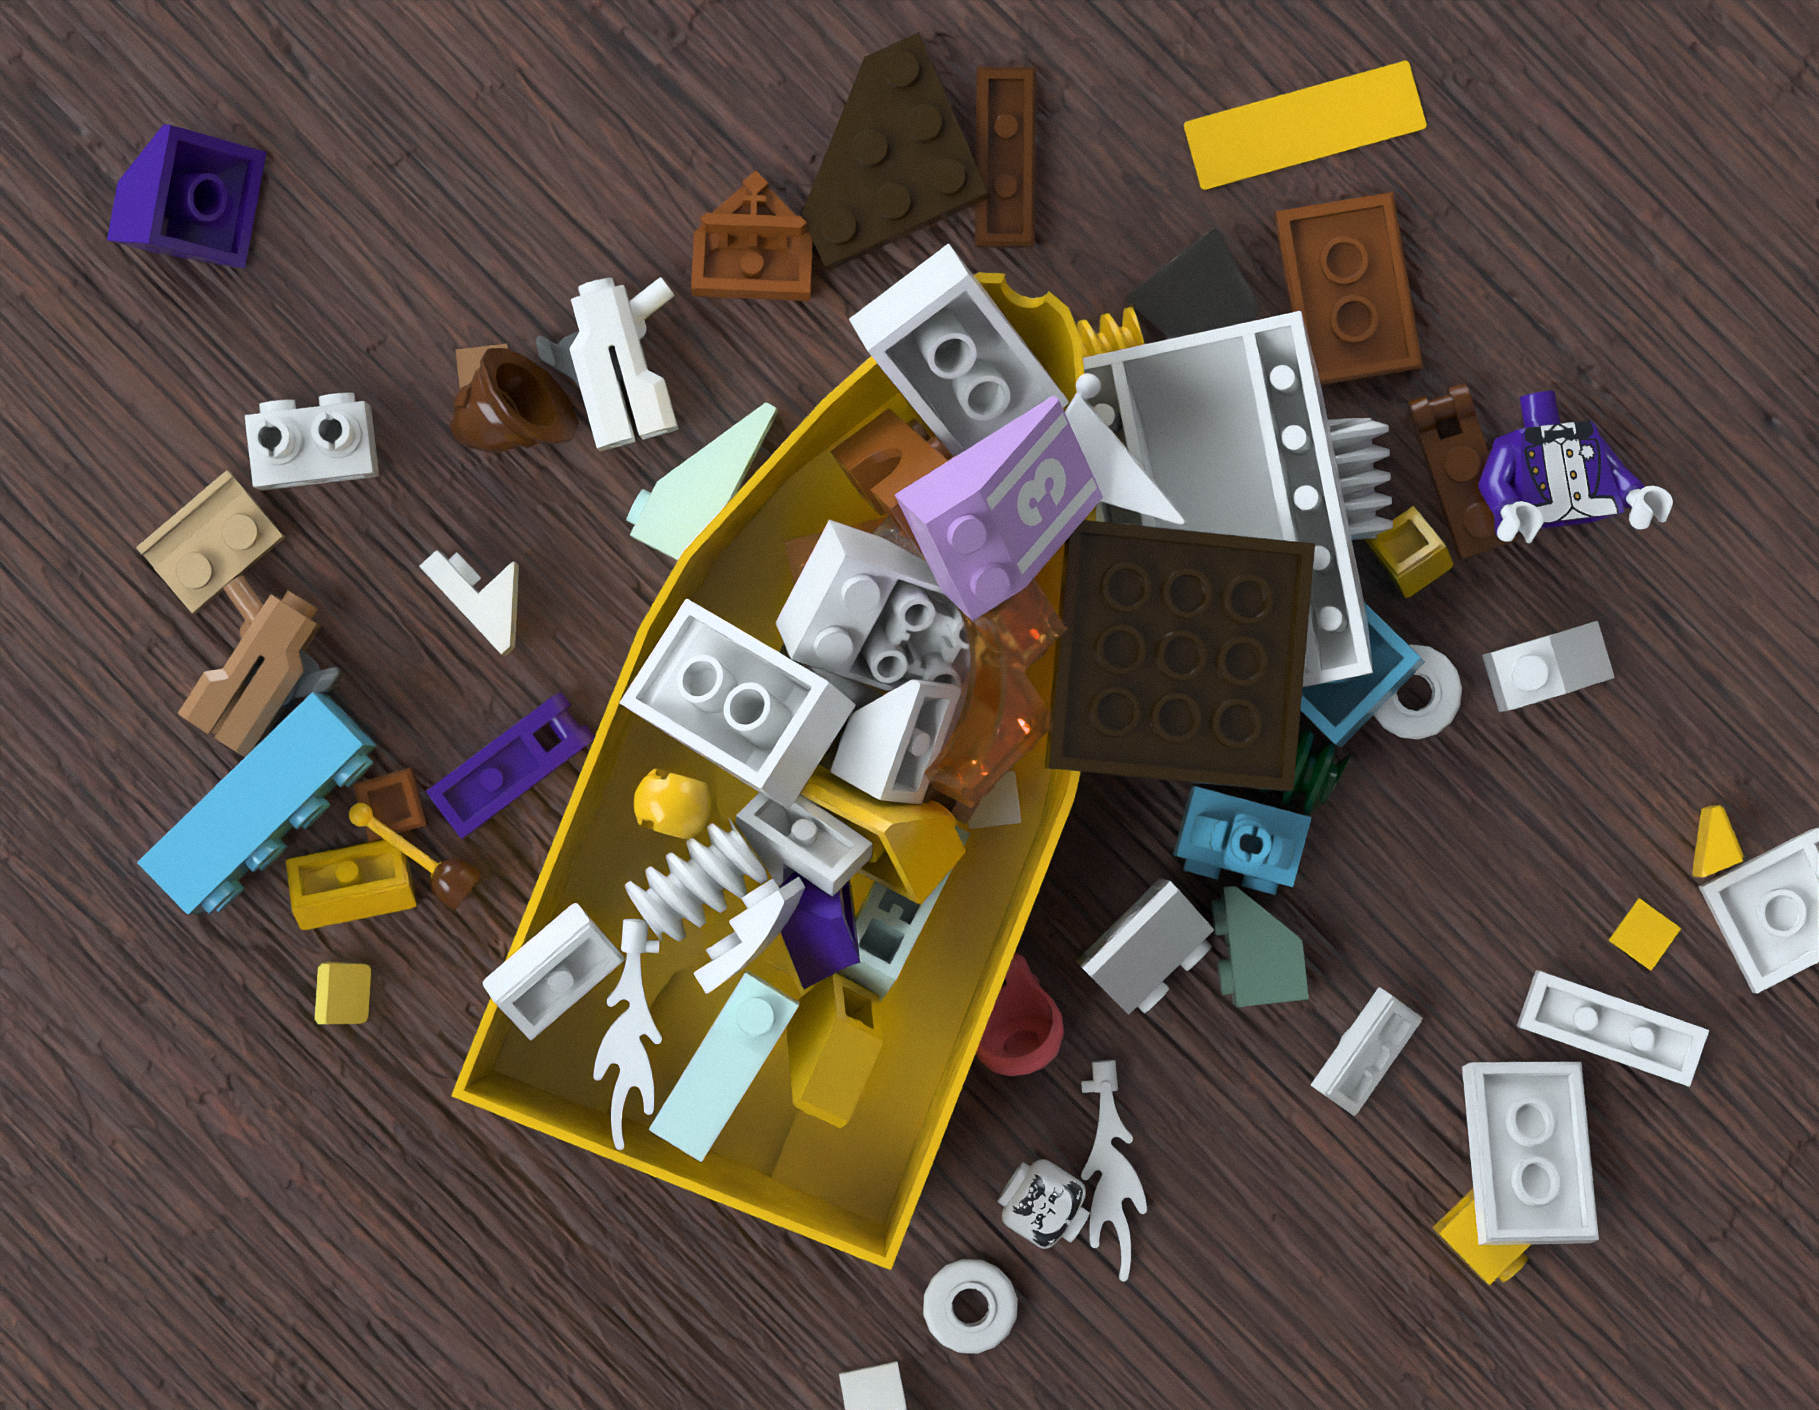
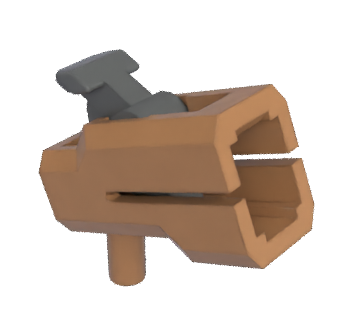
M241 575L229 582L223 589L245 619L240 627L242 639L222 669L203 673L177 714L207 734L214 733L216 740L246 757L270 734L288 705L298 698L309 696L312 692L320 694L333 692L343 676V671L339 667L320 670L318 663L305 652L322 626L313 619L318 611L315 606L289 590L282 599L270 594L263 605L245 577Z

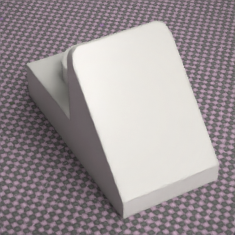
M436 550L419 566L500 654L507 656L515 648L519 565L513 561L480 592L473 585L481 577L457 552L448 559L442 552Z
M759 792L736 815V824L779 886L796 871L833 897L872 856V842L800 793L788 810Z

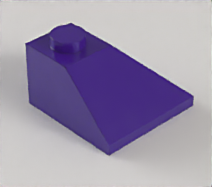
M163 124L117 183L107 241L153 253L245 269L266 152L177 126Z

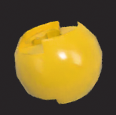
M654 769L643 778L634 795V812L641 827L689 840L694 838L704 829L711 815L712 798L706 782L661 769Z

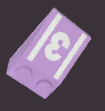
M1054 395L895 494L897 502L940 590L972 621L1026 588L1103 498L1061 403Z

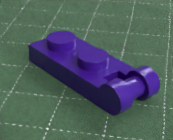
M561 691L549 698L426 791L461 839H465L593 743L594 734L587 725L579 726L568 711L572 705ZM547 724L550 725L562 741L549 752L546 751L534 735Z

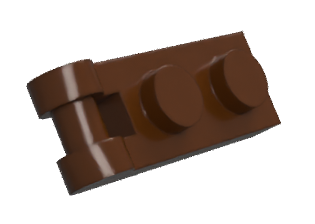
M1461 383L1447 388V395L1429 401L1426 396L1407 401L1410 418L1459 560L1517 541V534L1509 542L1499 539L1495 533L1494 515L1479 492L1478 484L1489 452L1467 385ZM1454 417L1460 434L1440 440L1436 423Z

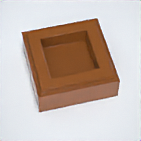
M413 768L353 784L358 803H365L370 806L373 816L397 834L428 825ZM365 826L369 842L382 839L381 836Z

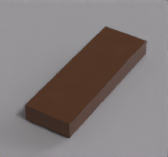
M977 67L976 163L991 198L975 204V248H1034L1036 68Z

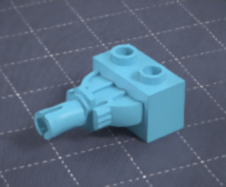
M1191 786L1173 855L1186 858L1184 871L1218 879L1221 868L1244 874L1241 886L1276 895L1279 884L1290 887L1294 885L1312 817Z

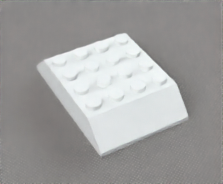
M1292 312L1083 358L1084 374L1095 375L1101 384L1099 393L1093 398H1088L1087 402L1187 520V524L1180 525L1101 501L1096 505V521L1315 543L1303 687L1372 674L1373 666L1364 599L1320 378L1302 312Z

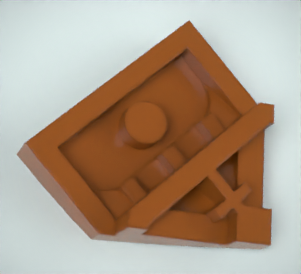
M755 170L742 181L741 188L713 212H706L699 218L700 227L694 232L691 294L696 297L811 301L813 238L807 231V222L801 216H796L769 188V183Z

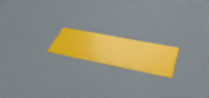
M1402 61L1189 120L1183 126L1200 187L1203 190L1423 130L1427 124L1410 63Z

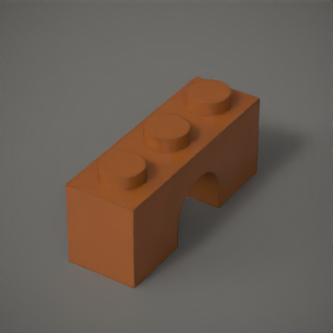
M888 408L830 452L861 498L880 516L886 513L901 536L923 556L895 494L957 455L951 457L943 444L935 436L930 438L915 418L905 423Z

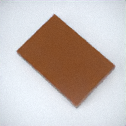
M1393 192L1276 211L1274 217L1290 312H1302L1321 386L1421 370L1423 366Z

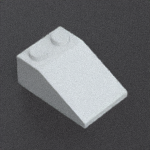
M947 244L849 319L870 355L952 456L964 452L1053 395L1060 401L1062 408L1069 404L1067 398L950 244Z
M687 598L620 701L621 705L788 810L856 706L855 703L827 680Z
M1159 878L1076 962L1128 1015L1136 1007L1145 1014L1170 989L1163 980L1179 965L1186 971L1190 970L1212 948V945L1206 938L1214 929L1171 881Z

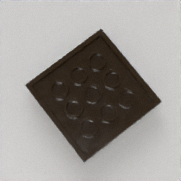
M1083 520L1065 541L1045 768L1293 791L1315 543Z

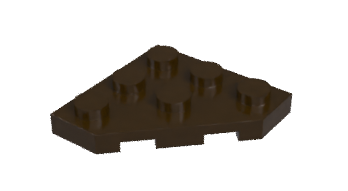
M919 32L864 57L802 211L822 262L828 271L991 198Z

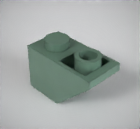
M1220 886L1221 899L1211 900V915L1214 935H1225L1228 959L1217 960L1221 995L1232 994V1002L1236 1007L1308 1000L1302 939L1236 886Z

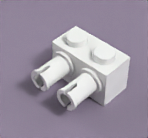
M335 393L319 396L320 406L296 409L295 400H277L260 403L259 414L245 415L253 487L263 491L379 477L371 406L365 401L355 402L354 393Z

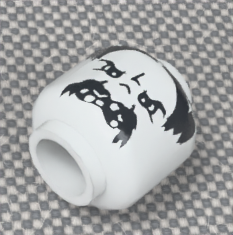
M1045 1159L1038 1160L1031 1166L1022 1162L997 1200L999 1204L1004 1206L1002 1211L1003 1223L1042 1249L1054 1246L1061 1237L1071 1243L1082 1229L1090 1212L1081 1207L1086 1196L1085 1185Z

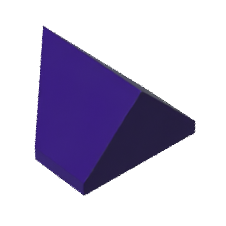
M794 871L779 888L799 877L805 889L789 921L781 930V935L804 990L848 966L860 963L853 890L850 880L832 897Z

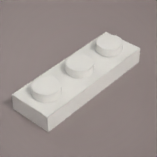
M1536 970L1517 1027L1689 1087L1709 1030L1538 970Z

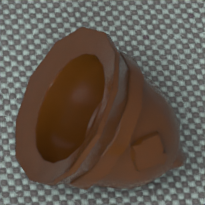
M489 348L486 350L480 360V368L474 373L473 380L468 385L462 387L456 395L453 403V409H455L453 420L450 424L452 436L459 443L472 449L492 453L507 451L519 446L529 448L540 443L569 442L579 426L569 397L549 372L524 355L506 348Z

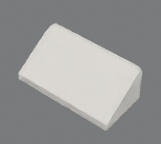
M574 903L483 981V986L494 1003L531 1041L626 959L577 903Z

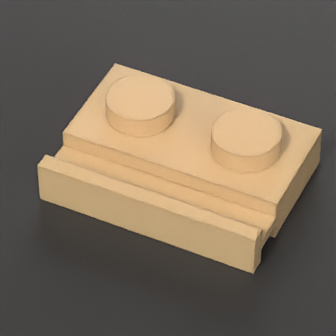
M226 470L136 548L150 562L154 570L192 614H196L224 590V586L245 573L286 536L240 485L234 475Z

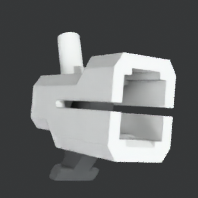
M661 277L630 301L624 285L615 286L613 278L599 279L579 286L580 296L571 299L579 331L563 338L558 345L543 336H538L535 343L542 363L573 379L581 389L597 449L604 451L636 442L619 382L624 380L637 430L642 440L679 430L664 378L648 370L640 339L646 333L645 319L675 296Z

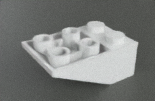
M829 520L775 623L791 660L889 692L912 679L952 684L962 689L958 700L959 703L1009 609L1001 603L972 621L940 590L926 561L882 537Z

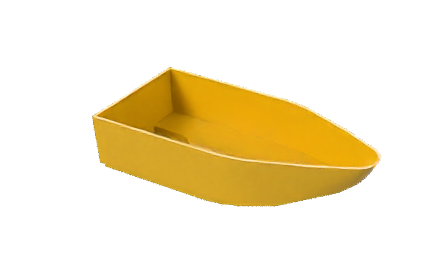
M982 272L974 274L975 278L995 302L1070 404L1077 393L1076 382L1084 374L1082 341L1069 307L1050 291L1038 298L1021 296L1007 284L1005 274ZM872 356L814 408L681 554L637 631L506 960L574 903H577L587 913L623 957L627 958V952L621 951L623 920L645 919L628 895L625 884L631 881L644 891L650 889L645 872L650 866L666 877L670 875L666 855L670 852L685 862L691 860L686 843L687 839L660 833L653 829L641 827L638 824L634 812V795L642 779L654 769H661L706 782L712 798L711 815L704 829L694 837L696 841L707 848L711 846L707 826L712 823L726 833L732 831L730 822L719 823L714 770L723 769L620 704L623 696L686 598L791 659L775 622L829 520L882 537L926 561L924 555L922 556L901 536L886 513L880 516L861 498L830 452L888 408L905 423L915 418L930 438L935 436L939 440ZM1069 404L1063 407L1064 412L1066 411ZM1096 506L1084 520L1096 521ZM1065 542L1026 588L1002 602V604L1008 607L1009 612L967 687L1001 720L993 730L1001 740L977 765L968 757L958 765L950 757L939 755L933 770L934 773L939 766L950 765L961 778H964L970 771L976 775L1014 771L1016 773L1021 822L970 829L968 822L963 824L956 820L957 827L970 833L964 845L966 853L952 868L896 981L880 1002L884 1043L852 1116L845 1126L840 1129L793 1106L787 1032L785 1028L702 1162L648 1130L746 970H749L797 1001L816 985L814 984L803 990L780 932L773 942L749 965L709 993H705L693 973L712 961L706 949L735 932L729 921L748 909L742 899L727 889H723L727 909L721 913L706 903L702 904L707 923L700 928L686 918H682L686 937L680 942L665 932L661 933L662 942L648 925L647 940L659 941V953H640L641 975L647 1005L653 1021L662 1036V1041L659 1044H655L646 1034H642L640 1039L646 1049L652 1070L654 1111L651 1115H647L644 1112L643 1097L638 1087L632 1086L628 1090L622 1111V1134L625 1142L622 1150H618L615 1147L611 1127L612 1098L619 1077L620 1067L616 1063H611L601 1080H595L593 1074L598 1050L604 1036L615 1020L630 1006V1003L625 999L620 1000L613 1007L607 1005V998L615 990L621 979L626 960L531 1041L490 998L451 1096L891 1270L1076 795L1081 772L1045 768ZM794 661L799 665L803 666L804 668L815 673L816 675L820 676L821 678L827 680L831 684L839 676L837 674ZM860 682L878 698L889 693V691ZM733 822L734 825H735V826L737 827V829L739 830V832H740V833L742 834V836L744 837V839L747 841V843L749 844V846L752 848V846L750 845V843L748 842V840L746 839V837L744 836V834L742 833V831L740 830V828L738 827V825L736 824V822ZM764 866L768 877V880L764 882L766 883L772 879V876ZM858 872L849 879L853 890L855 916L874 883V880ZM747 874L743 875L747 893L764 884H760Z

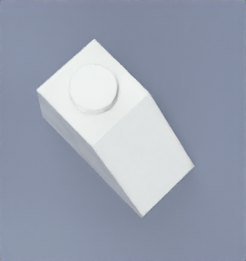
M1598 621L1482 655L1499 712L1523 707L1615 678Z
M912 679L850 714L844 733L840 738L839 747L830 772L878 800L921 805L962 689L952 684Z

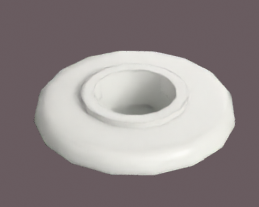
M1409 645L1425 661L1414 675H1420L1428 681L1432 689L1431 700L1424 708L1419 709V711H1413L1403 707L1398 700L1396 692L1374 714V717L1384 729L1398 737L1419 740L1437 735L1453 721L1460 708L1462 685L1457 669L1445 655L1428 646Z
M961 1259L945 1265L932 1277L924 1294L923 1315L929 1331L943 1346L958 1353L978 1354L995 1348L1010 1334L1017 1318L1018 1298L1012 1282L999 1267L984 1260ZM967 1288L977 1289L986 1297L989 1310L980 1321L974 1323H964L958 1320L953 1312L952 1301L955 1295Z

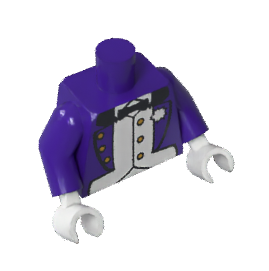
M1555 391L1537 392L1520 397L1525 428L1495 438L1493 449L1490 451L1478 484L1479 492L1494 515L1495 533L1500 540L1512 541L1516 533L1521 532L1525 541L1532 543L1541 529L1596 523L1624 513L1623 507L1632 508L1629 514V521L1636 529L1648 528L1653 515L1656 516L1659 522H1666L1673 505L1671 495L1666 490L1657 486L1645 487L1624 466L1605 440L1599 435L1597 426L1592 421L1561 424Z

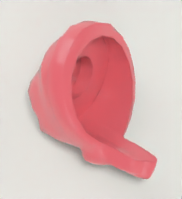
M1015 952L1005 976L1006 983L1000 989L976 1051V1055L987 1068L996 1074L1006 1076L1025 1075L1043 1069L1057 1056L1064 1036L1062 1013L1054 1000L1040 987L1039 979L1030 971L1026 959Z

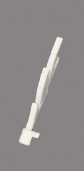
M641 919L623 920L621 951L627 952V958L621 979L615 990L607 998V1005L613 1007L620 1000L625 999L630 1003V1006L615 1020L604 1036L598 1050L593 1074L595 1080H601L611 1063H616L620 1067L611 1107L612 1135L615 1147L618 1150H622L625 1144L622 1134V1111L628 1090L632 1086L638 1087L643 1097L644 1112L647 1115H651L654 1111L652 1070L640 1036L646 1034L655 1044H659L662 1041V1036L653 1021L645 998L640 953H659V941L647 940L648 923L646 920Z
M1100 1060L1092 1062L1093 1080L1081 1081L1082 1093L1100 1092L1097 1133L1088 1161L1081 1172V1178L1088 1180L1096 1170L1102 1172L1091 1206L1090 1245L1093 1248L1099 1246L1103 1222L1106 1220L1112 1221L1121 1247L1119 1279L1124 1282L1128 1279L1130 1270L1131 1241L1127 1219L1121 1203L1124 1198H1131L1141 1214L1147 1212V1205L1143 1187L1136 1171L1125 1156L1111 1144L1113 1137H1120L1126 1143H1131L1133 1136L1123 1125L1113 1099L1112 1091L1118 1090L1115 1060Z

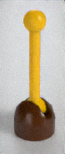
M357 803L349 811V819L354 825L358 827L367 826L431 872L430 884L433 894L452 911L457 909L482 874L471 864L460 859H447L437 863L376 819L370 806L365 803Z

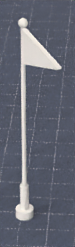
M1089 373L1081 375L1076 382L1077 393L1067 407L1065 414L1101 491L1103 498L1100 501L1180 525H1186L1187 520L1086 401L1088 398H1093L1099 393L1101 388L1099 379Z

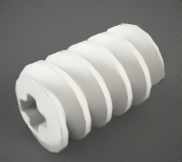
M1371 418L1328 419L1351 539H1375L1377 534L1393 528V521L1376 516V510L1392 504V497L1377 493L1374 489L1375 486L1391 480V473L1373 467L1374 462L1390 456V449L1372 444L1373 438L1389 432V425L1373 421Z
M730 818L729 822L732 831L726 833L713 823L707 826L711 842L710 847H705L694 838L686 841L691 858L690 861L685 862L672 852L667 854L666 859L670 875L667 877L651 866L646 869L645 872L650 887L647 891H644L631 881L625 884L626 891L631 900L662 942V932H665L678 942L686 937L682 922L683 917L699 928L707 923L702 906L703 903H706L719 913L727 909L723 889H727L740 899L747 895L743 875L747 874L760 884L768 880L764 866Z

